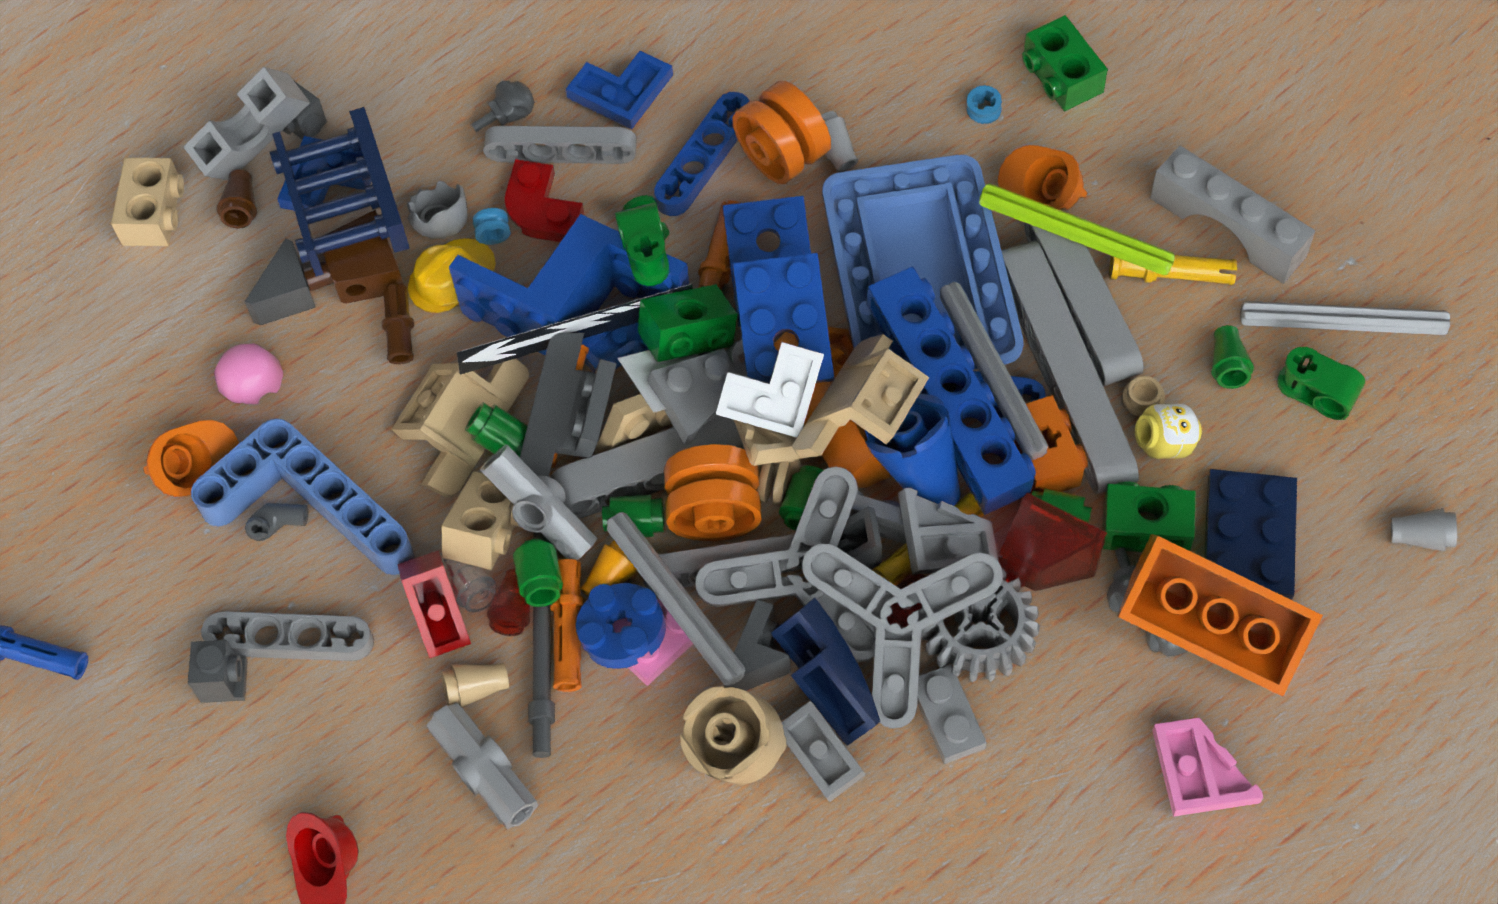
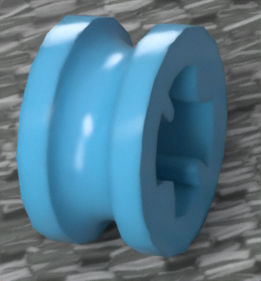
M986 85L972 89L967 96V114L973 121L981 124L996 121L1002 111L1001 94L997 89ZM985 100L991 102V106L986 105L983 110L978 109V104H983Z
M483 209L478 211L472 219L475 228V238L479 243L485 245L499 244L507 240L511 234L508 225V215L502 209Z

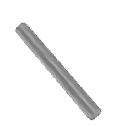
M952 282L949 285H944L940 289V299L971 354L981 376L990 387L1002 415L1010 422L1015 439L1022 452L1026 453L1031 460L1043 457L1047 453L1048 444L961 284Z
M1245 301L1240 311L1241 324L1247 326L1445 335L1448 333L1451 322L1449 312L1444 310Z
M619 512L607 521V531L723 684L732 686L742 680L745 676L744 665L630 517L623 512Z

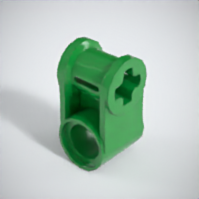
M656 203L615 212L623 248H626L633 277L638 283L645 286H655L662 283L668 277L670 271L665 249L664 233Z
M1297 347L1291 350L1286 357L1285 366L1279 372L1277 378L1278 388L1284 395L1317 410L1325 417L1333 420H1345L1349 416L1366 381L1364 376L1355 368L1341 364L1309 347ZM1306 358L1309 359L1307 366L1303 365ZM1294 380L1298 382L1295 388L1292 387Z

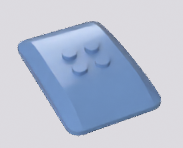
M967 155L945 156L839 172L825 180L822 187V197L853 349L861 341L883 334L866 305L868 286L913 266L920 279L925 277L932 286L935 295L933 302L940 313L946 312L949 316L940 299V289L952 282L961 284L1004 365L1012 363L1020 357L1024 346L1023 335L992 211L979 204L985 182L981 167L974 158ZM907 314L903 316L904 319L910 322H918L922 320V318L916 314ZM952 322L955 331L953 337L959 347H963L965 344ZM935 348L923 350V353L930 357L942 355Z

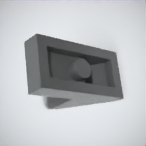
M757 599L734 651V654L745 667V676L734 685H724L725 687H735L747 691L791 672L790 656L771 649L775 641L771 632L779 626V623L775 622L773 604Z

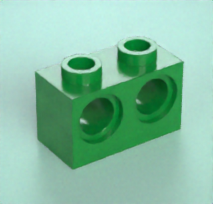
M1066 15L1026 33L1024 52L1022 53L1024 65L1030 73L1037 75L1043 83L1047 96L1051 100H1056L1064 112L1104 93L1108 68Z

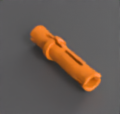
M728 200L727 203L724 201L721 204L707 257L699 266L698 275L700 279L697 288L717 284L722 291L724 284L728 283L731 270L729 268L730 262L723 205L739 203L737 201Z
M560 559L558 563L563 587L560 591V598L550 605V610L554 613L553 688L557 689V691L572 692L582 688L580 673L581 642L576 632L577 616L584 604V598L581 596L580 591L581 562H577L575 559Z

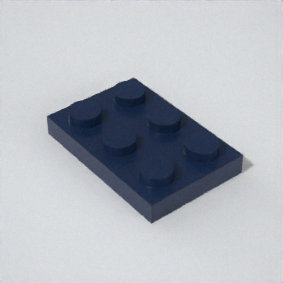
M1210 469L1207 487L1204 558L1292 600L1295 593L1297 478Z

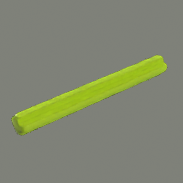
M990 183L986 184L981 192L979 204L985 208L1161 275H1168L1175 260L1173 252Z

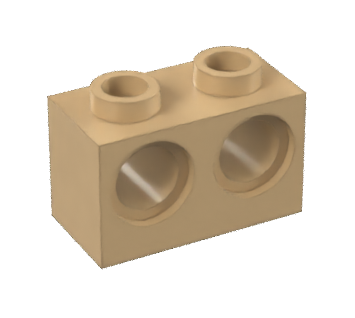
M124 158L111 225L122 246H169L171 233L176 231L178 227L177 200L182 198L184 194L183 176L177 173L171 158Z
M472 472L441 526L442 558L492 570L499 555L507 553L514 527L520 526L513 518L512 509L514 504L483 473Z

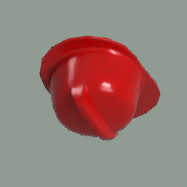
M301 812L293 816L287 825L286 841L292 860L296 890L301 904H345L347 899L346 878H348L350 871L355 866L359 853L353 832L344 823L340 815L320 818L313 813Z

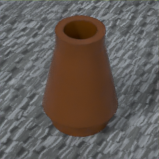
M237 169L229 173L228 182L217 205V213L220 216V220L228 227L236 229L245 228L251 224L257 215L252 175L245 170Z

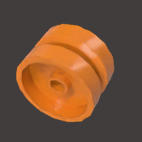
M777 81L761 94L759 101L748 102L737 110L732 117L733 129L745 154L761 173L777 184H787L802 172L804 164L812 165L831 149V137L820 112L799 88L787 81Z
M701 445L679 451L668 458L664 466V484L667 495H669L665 502L666 522L669 530L680 537L691 540L719 541L746 535L758 527L762 520L761 500L757 491L760 485L758 465L753 466L749 462L745 449L732 445Z

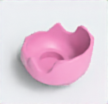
M254 343L238 344L228 349L221 356L215 368L214 377L218 391L231 402L258 404L260 398L265 394L278 392L283 378V370L279 360L261 346Z

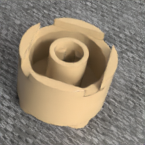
M722 686L707 689L689 704L683 717L685 723L683 735L680 734L681 747L689 763L699 772L730 784L744 785L763 778L774 768L787 746L783 725L776 710L765 700L743 689ZM734 728H736V730H735V732H734V737H733L731 731H732Z

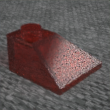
M1026 493L998 556L999 564L1006 573L1005 580L1009 583L1019 578L1021 587L1025 586L1033 591H1039L1092 578L1099 567L1107 532Z

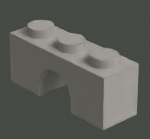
M263 67L237 93L245 105L236 115L221 122L209 120L183 146L205 177L228 180L231 171L242 170L274 139L273 133L281 132L310 104L288 73Z

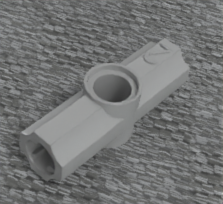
M507 444L497 450L481 467L480 471L514 504L512 514L516 523L529 532H541L566 559H580L598 539L564 504L566 495L560 483L548 476H537Z
M458 703L445 705L434 713L433 718L426 726L453 761L452 766L474 795L479 794L489 809L492 810L507 830L520 826L527 821L538 807V803L511 770L512 765L497 743L489 735L485 737L475 722Z

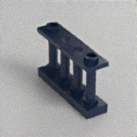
M365 107L349 111L354 127L348 128V133L288 151L280 131L272 134L277 150L270 151V156L276 174L284 173L302 238L295 240L302 263L310 261L316 277L324 275L318 254L380 236L381 240L390 238L394 253L410 249ZM352 148L354 152L362 150L363 156L356 157L357 162L295 179L292 169L294 165ZM362 177L363 181L371 178L372 185L365 186L366 191L304 209L300 196L302 194ZM370 206L372 210L377 208L381 210L382 214L374 216V221L314 239L312 237L309 224Z

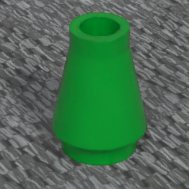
M1231 325L1221 326L1213 334L1215 342L1211 373L1221 387L1227 389L1240 388L1250 381L1254 365L1240 339L1238 329Z

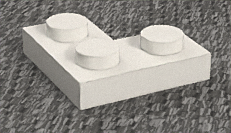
M781 342L770 383L727 372L716 415L798 437L804 425L824 354Z

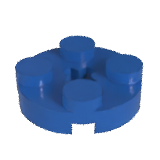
M619 583L611 586L600 584L590 591L589 599L581 607L576 620V632L583 649L594 662L607 668H628L638 664L637 659L644 656L647 652H650V655H652L660 647L666 632V619L658 599L651 589L631 583ZM619 619H627L631 623L630 626H623L621 632L617 633L612 625Z

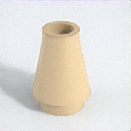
M504 663L495 665H451V670L441 671L442 686L447 705L458 703L463 708L498 691L509 689L508 674Z

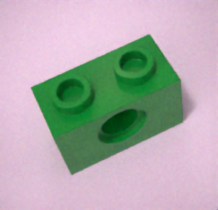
M717 284L641 299L638 334L657 362L667 361L732 346L734 343L737 313Z
M1123 481L1117 484L1108 483L1103 502L1101 549L1116 550L1118 548H1125L1126 551L1143 552L1151 534H1154L1190 551L1195 538L1196 491L1184 490L1176 485H1164L1158 488L1140 486L1130 481ZM1149 512L1154 514L1158 519L1147 520L1143 518L1139 513Z

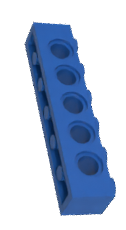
M912 266L869 285L866 305L881 332L893 341L890 345L892 351L929 377L920 394L933 395L943 401L950 417L957 468L983 514L986 515L1029 495L1034 477L1036 476L1035 467L1030 457L1026 453L1020 454L1013 442L1015 434L1006 417L1000 418L993 407L995 400L990 387L985 381L980 383L973 372L975 366L968 349L965 346L959 347L953 337L955 331L951 319L946 312L940 313L933 302L935 295L929 281L925 277L920 279L915 268ZM907 314H916L920 316L922 320L918 322H910L904 319L903 316ZM935 348L942 355L930 357L924 354L923 350ZM945 383H956L962 390L959 392H949L942 385ZM975 418L982 423V426L969 428L963 424L962 420ZM993 453L1000 456L1003 462L996 465L989 464L982 456Z

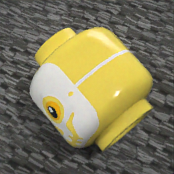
M1153 404L1144 410L1135 425V437L1138 445L1149 457L1155 459L1186 458L1192 454L1202 435V427L1194 411L1185 404Z

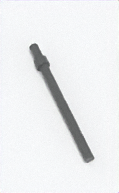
M533 532V539H540L551 543L541 532ZM550 605L543 607L533 606V701L528 704V722L533 725V756L536 758H546L551 755V724L555 722V703L551 701Z

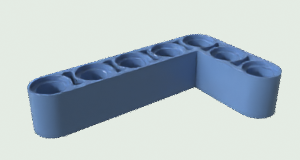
M271 419L260 425L200 476L191 489V498L205 522L211 526L219 527L232 522L278 481L283 479L384 573L397 575L399 574L397 564L414 559L413 548L404 528L284 419ZM286 442L279 448H273L278 443ZM314 467L310 472L300 474L305 468ZM254 469L252 473L241 476L243 472ZM338 492L342 493L338 498L328 500L330 495ZM221 496V499L216 503L208 504L215 497ZM361 519H371L365 525L355 526V524ZM390 545H400L393 552H383Z

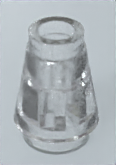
M444 558L443 564L446 567L457 604L460 607L466 608L469 612H479L488 608L495 601L497 596L495 590L496 582L483 568Z

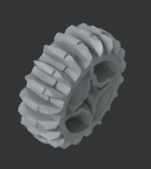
M1002 569V583L995 593L955 613V621L960 626L954 638L948 633L943 620L922 630V640H928L926 644L928 655L939 654L937 657L939 668L952 663V674L958 677L962 670L969 671V680L972 683L977 680L978 672H985L986 678L991 683L995 679L996 669L1008 677L1012 673V663L1022 667L1026 662L1025 652L1031 653L1034 651L1036 641L1033 637L1038 636L1040 625L1035 622L1039 614L1037 606L1030 605L1032 602L1030 591L1019 592L1021 588L1019 578L1009 583L1005 581L1006 572L1004 569ZM1003 609H1006L1015 625V631L1011 637L1004 632V625L999 621ZM983 646L987 649H973V647Z

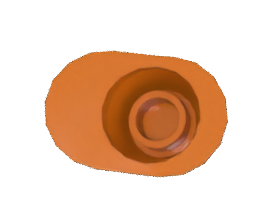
M1025 145L1009 154L999 169V187L1056 209L1066 208L1068 210L1078 202L1079 198H1086L1088 194L1083 188V175L1079 170L1078 162L1073 155L1065 151L1038 145Z
M214 420L196 421L159 435L150 446L146 459L147 465L143 467V471L145 474L150 475L154 485L164 494L173 497L191 495V489L195 481L235 448L239 441L235 433L224 423Z

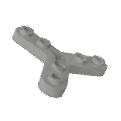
M831 467L818 475L789 550L724 559L705 564L696 576L695 589L698 597L704 603L714 607L755 602L757 599L768 600L794 595L804 606L813 598H816L841 633L856 662H865L874 658L876 627L813 586L810 582H802L801 576L787 575V577H781V572L797 568L799 560L804 559L805 554L812 547L818 544L838 546L857 496L858 486L852 473L841 467Z
M818 544L812 547L805 554L802 561V570L805 578L813 586L876 627L872 697L880 718L879 723L892 729L902 728L909 724L916 714L922 630L991 596L1000 587L1003 577L999 562L986 553L971 554L903 589H899L856 559L830 544ZM898 603L902 608L911 607L917 603L922 604L920 610L913 612V614L907 617L909 625L906 628L901 629L898 623L890 625L887 617L892 614L890 606Z

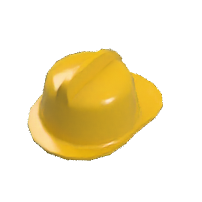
M469 238L456 239L444 245H435L421 252L415 261L408 283L409 297L416 307L425 312L441 313L453 309L459 305V301L449 270L450 264L457 255H460L494 272L496 261L493 251L488 245Z

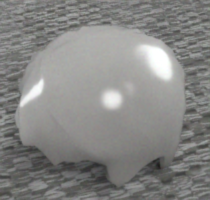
M438 181L435 189H419L417 194L411 196L410 202L407 203L410 212L407 219L413 229L423 237L431 239L449 238L459 233L467 223L466 196L463 187L458 184L456 189H454L444 181Z

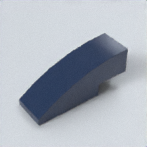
M816 598L809 601L771 632L776 641L798 667L791 677L847 746L880 722L873 697L858 663L834 622Z

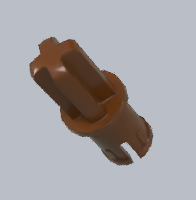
M392 283L383 291L385 319L382 320L381 325L382 329L386 331L387 360L392 364L400 365L410 363L414 359L411 329L415 324L414 319L409 314L407 287L403 284L397 285Z

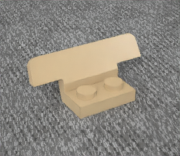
M884 334L861 341L848 357L794 441L792 448L800 458L821 456L838 428L845 426L849 420H852L887 445L899 429L929 377L892 352L889 347L893 341Z
M517 359L495 364L486 380L473 371L460 375L458 363L432 364L391 429L402 440H427L432 446L441 451L420 485L447 498L458 494L485 450L484 447L472 440L470 433L465 431L468 421L482 402L490 407L495 404L506 412L510 410L529 378V371L524 364Z

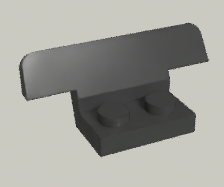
M559 333L554 335L548 344L520 455L522 461L537 476L549 477L555 453L591 458L598 443L617 363L600 359L595 373L575 370L584 333Z

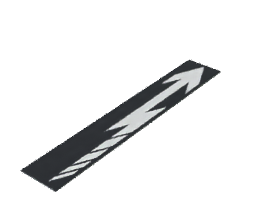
M693 283L641 299L693 289ZM641 299L457 352L459 373L461 375L546 350L550 339L559 333H584V339L638 323Z

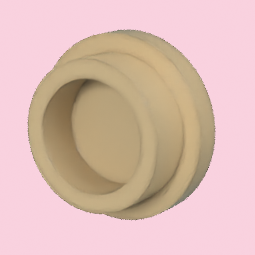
M1139 376L1126 384L1122 394V401L1130 413L1140 417L1149 406L1164 404L1165 393L1156 379L1149 376Z

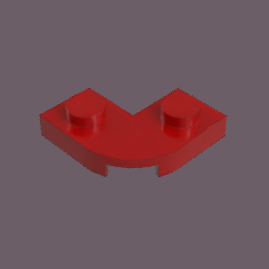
M515 159L505 192V207L508 216L522 229V234L528 237L561 242L579 215L584 214L583 203L548 198L555 176L554 165Z

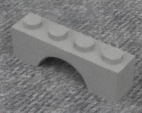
M1179 146L1156 171L1150 199L1181 219L1197 214L1208 216L1222 223L1241 241L1248 254L1249 262L1284 284L1307 258L1316 230L1184 147Z

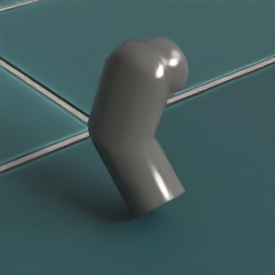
M265 504L249 518L245 525V532L253 540L264 541L284 525L306 526L308 507L307 505Z

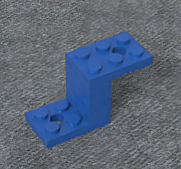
M804 196L723 205L738 328L741 327L747 377L770 383L779 352L774 347L773 341L778 334L789 332L797 338L798 347L824 354L816 383L834 381L818 253H811ZM764 232H772L778 236L780 245L774 251L765 252L757 246L756 240L758 236Z
M582 214L576 219L528 288L460 255H457L449 266L462 313L475 322H481L482 320L494 326L506 337L596 312L614 287L629 298L638 297L641 299L689 285L687 263L666 254L670 271L668 277L662 283L655 286L641 285L633 277L626 248H623L619 231ZM547 349L539 351V353L546 355Z

